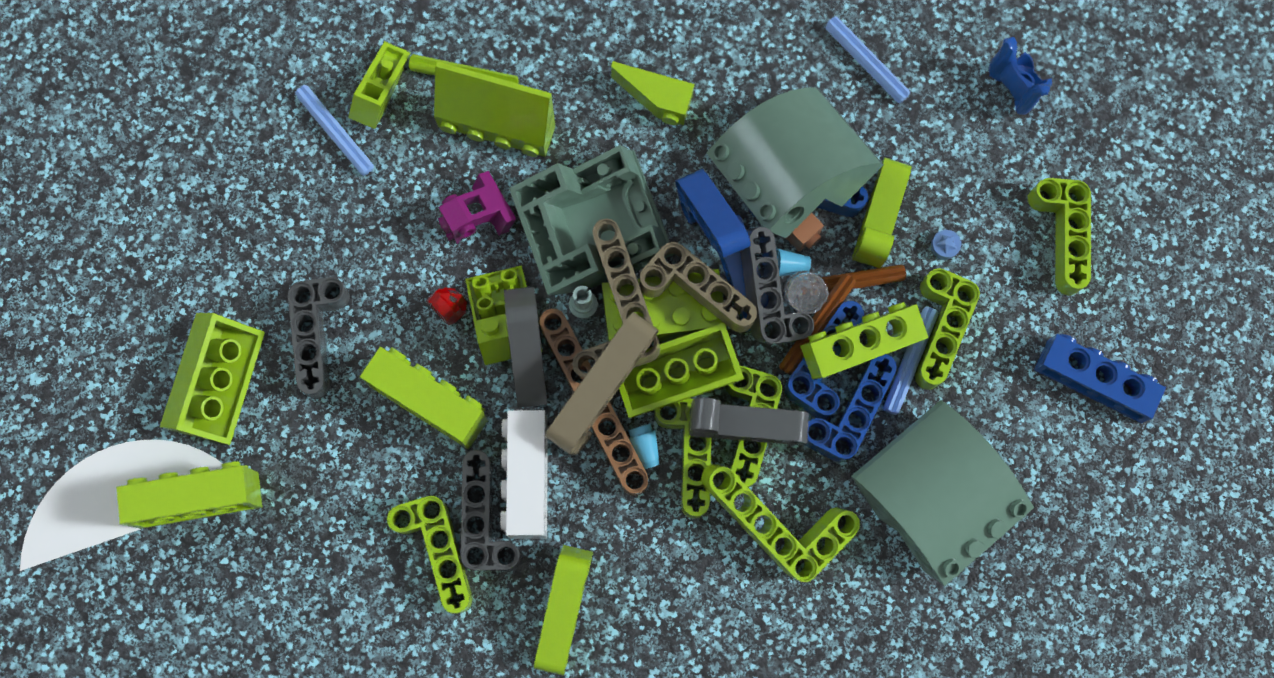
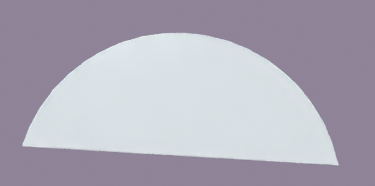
M166 440L130 441L94 453L68 470L52 486L37 507L24 538L20 571L140 530V528L121 525L119 521L116 487L127 485V480L134 478H147V481L159 480L158 475L170 472H177L178 476L190 474V469L209 467L210 471L221 469L222 463L202 450Z

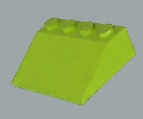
M437 61L435 66L434 117L437 126L442 131L449 134H456V132L466 134L468 138L478 142H482L483 139L491 141L502 149L508 150L511 147L519 149L523 154L530 157H537L538 155L546 157L555 129L552 93Z

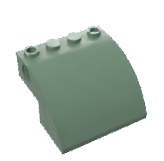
M816 87L791 90L761 103L735 122L706 152L760 224L770 229L772 233L787 238L825 199L842 207L883 166V163Z
M618 145L574 169L557 163L509 188L548 295L571 293L578 286H587L589 289L609 282L592 232L596 222L601 219L608 218L617 223L635 272L642 270L665 244L670 243L634 150ZM611 230L605 231L600 239L609 241L614 237L615 232ZM668 254L667 256H665V259L674 254ZM621 257L612 259L610 267H621L625 259Z
M941 400L851 476L877 517L898 531L923 571L943 586H946L957 577L967 566L981 556L983 552L1034 508L1016 476L997 451L964 417Z

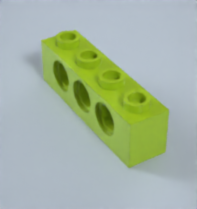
M901 302L887 307L889 313L880 316L877 311L862 316L863 322L853 326L852 321L835 326L836 332L830 335L822 331L808 336L810 342L800 345L811 378H824L928 339L929 337L917 304L906 306L905 302ZM888 322L893 327L892 336H890L886 331V325ZM861 332H864L867 336V344L865 346L860 342ZM835 341L838 342L841 346V353L839 356L835 355V353L833 352V344Z

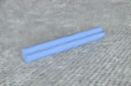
M835 16L827 22L825 29L897 103L903 102L909 96L910 91L838 17Z
M302 85L295 91V95L358 172L363 176L371 172L374 168L372 162L307 85Z
M926 306L922 309L921 317L928 337H930L939 312L932 307ZM928 339L907 346L883 406V410L887 413L897 415L900 412Z

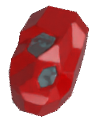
M445 287L438 289L426 300L433 311L447 325L455 324L466 313L467 302L454 288Z

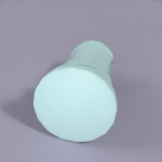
M578 286L573 291V295L569 300L570 311L577 318L585 319L591 317L597 311V298L591 290L588 291L587 286Z

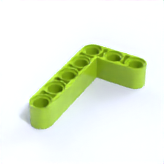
M713 464L706 467L702 472V484L707 491L787 575L800 582H809L814 579L859 531L860 521L858 516L851 511L835 507L828 510L798 541L731 469ZM722 472L724 481L722 485L715 487L713 478L716 473ZM743 494L744 504L736 509L734 499L737 495ZM759 516H763L764 525L760 530H756L755 521ZM844 516L846 520L845 525L839 530L838 520ZM783 537L784 547L776 552L775 544L778 539ZM824 537L825 545L822 550L818 551L816 547L817 542ZM803 559L804 568L799 573H796V564L799 560Z

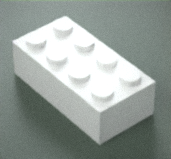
M508 410V419H502V437L507 441V449H502L501 464L504 471H507V480L501 481V499H504L507 503L506 511H501V530L506 532V536L510 539H547L548 439L545 437V433L548 430V419L545 410Z

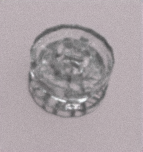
M805 270L792 274L785 282L783 289L784 298L788 305L798 312H805L807 314L819 311L823 304L827 302L829 295L828 287L823 279L813 272Z

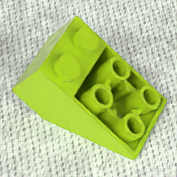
M522 265L465 279L478 345L485 365L511 359L504 290L527 287Z

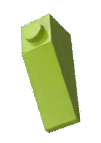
M384 41L353 94L348 118L376 129L411 52Z
M612 62L611 78L664 123L668 125H684L695 84L618 62Z

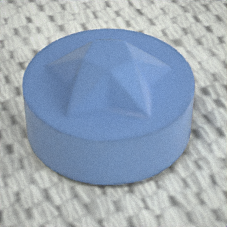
M941 230L931 240V251L939 259H952L961 249V239L954 231Z

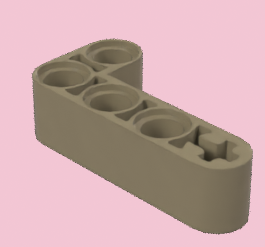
M677 242L665 244L640 273L639 286L645 296L651 298L659 297L674 281L735 332L742 333L748 331L757 317L756 307L750 300ZM675 254L681 261L677 264H669L666 262L665 256ZM690 273H699L703 277V281L698 284L692 283L687 276ZM648 276H657L661 280V284L652 287L647 285L645 279ZM716 291L722 292L727 300L717 303L713 301L711 294ZM731 301L735 303L733 308L731 307L729 312H727L726 310L729 308ZM747 313L746 319L743 318L739 321L736 318L737 314Z

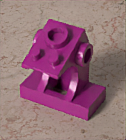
M489 171L478 174L472 186L473 191L460 196L456 194L450 195L438 207L442 216L438 218L439 225L445 232L448 241L454 239L456 244L460 243L462 238L469 237L476 232L475 226L485 222L492 223L498 235L510 231L516 217ZM479 203L484 210L472 215L467 206Z

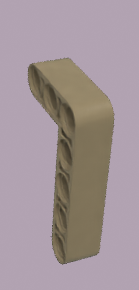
M608 218L599 220L593 227V237L622 322L624 323L633 312H641L644 314L643 319L653 325L617 223ZM611 230L615 232L614 237L609 241L600 239L605 231ZM616 257L625 259L621 267H610L612 259ZM627 284L634 286V291L629 296H621L619 294L622 286ZM657 335L653 340L654 345L651 351L644 353L635 367L652 362L659 356L661 349ZM611 341L585 349L576 354L572 363L573 369L582 380L588 374L581 372L583 362L591 359L596 363Z
M633 312L623 323L545 433V437L569 455L579 454L593 434L590 428L653 342L659 330Z

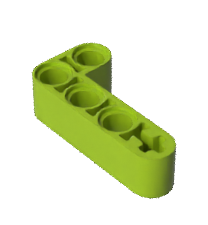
M885 157L882 160L883 166L878 171L852 256V260L876 268H881L890 254L894 241L892 233L912 169L911 165Z
M1045 178L1029 192L1027 199L1031 208L1036 211L1056 213L1055 284L1060 293L1070 296L1085 288L1091 280V191L1089 186L1080 180ZM1040 190L1045 191L1049 195V199L1042 197ZM1069 193H1073L1077 197L1078 202L1073 201ZM1068 220H1073L1077 224L1078 229L1071 227ZM1068 247L1074 248L1078 256L1071 255Z
M941 268L930 271L920 283V292L923 297L942 306L914 376L918 386L926 390L934 389L947 378L980 296L979 288L974 282ZM935 279L939 281L942 290L934 289L931 286L930 280ZM957 292H965L969 299L968 302L960 300ZM947 316L957 320L958 328H953L947 323ZM936 342L946 345L947 354L938 352ZM937 363L938 365L935 366L932 373L935 378L931 380L929 378L930 373L927 371Z
M740 366L746 380V386L744 388H737L733 384L725 386L726 391L730 395L749 401L748 407L777 409L782 393L781 381L776 376L745 366ZM770 384L774 388V396H764L760 391V385ZM738 440L730 469L736 474V472H740L743 468L745 461H750L746 470V474L750 478L743 482L748 488L758 478L767 446L765 442H757L759 451L755 454H750L744 449V441Z
M688 398L668 405L676 412L674 419H663L659 412L662 408L655 410L654 418L656 423L662 428L683 429L681 508L687 517L695 519L703 516L709 509L710 493L703 486L702 480L696 482L689 478L688 469L697 466L704 471L706 467L711 465V438L700 437L705 443V448L701 451H694L690 448L689 440L695 437L689 435V412L694 398ZM687 487L694 489L704 487V491H698L697 499L698 502L703 503V506H700L697 512L693 511L692 506L687 505V502L693 499V489L687 491Z
M426 496L393 507L387 516V523L393 531L401 534H410L422 530L444 609L455 614L467 611L472 604V594L446 504L438 497ZM431 503H438L440 506L439 515L434 519H428L425 514L426 507ZM402 512H408L410 515L409 524L404 528H399L396 524L397 516ZM439 532H445L448 536V543L445 547L437 549L433 544L434 536ZM447 561H453L456 565V573L451 578H445L441 573V568ZM460 580L461 585H455L457 594L464 595V600L460 601V607L458 608L456 604H450V599L454 598L453 588H445V584H454Z
M563 545L554 573L534 669L564 676L593 551Z

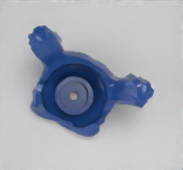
M1014 37L1005 38L1001 49L990 62L989 74L993 79L1002 82L1009 89L1012 97L1015 99L1014 104L1017 114L1025 115L1035 107L1041 96L1048 95L1052 79L1042 80L1035 73L1033 60L1026 52L1016 58V39Z

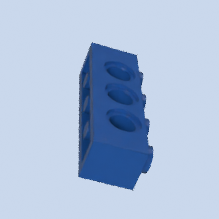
M1056 334L1047 340L1035 366V371L1139 423L1153 419L1166 387L1157 383L1158 380L1147 374H1138L1130 370L1131 367L1128 364L1116 360L1112 361L1104 357V354L1095 348H1085L1077 344L1076 339L1069 335ZM1069 356L1076 359L1078 369L1073 368L1069 364ZM1096 370L1104 374V383L1096 377ZM1124 383L1130 386L1131 396L1124 392Z

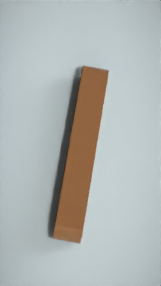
M551 308L544 311L540 316L541 331L568 385L574 393L580 383L572 379V374L575 372L572 363L576 354L583 350L565 315L560 310ZM550 319H557L561 322L560 328L554 331L547 329L545 325ZM570 344L575 348L574 353L567 357L560 355L558 352L560 347ZM588 360L584 361L581 366V370L587 373L592 368ZM609 402L591 429L624 492L630 496H638L645 492L648 486V475ZM605 421L612 422L616 428L614 433L611 435L601 434L599 431L601 423ZM622 447L627 449L630 455L629 458L624 462L616 461L612 456L616 448ZM631 474H638L643 479V485L638 489H632L626 484L627 477Z

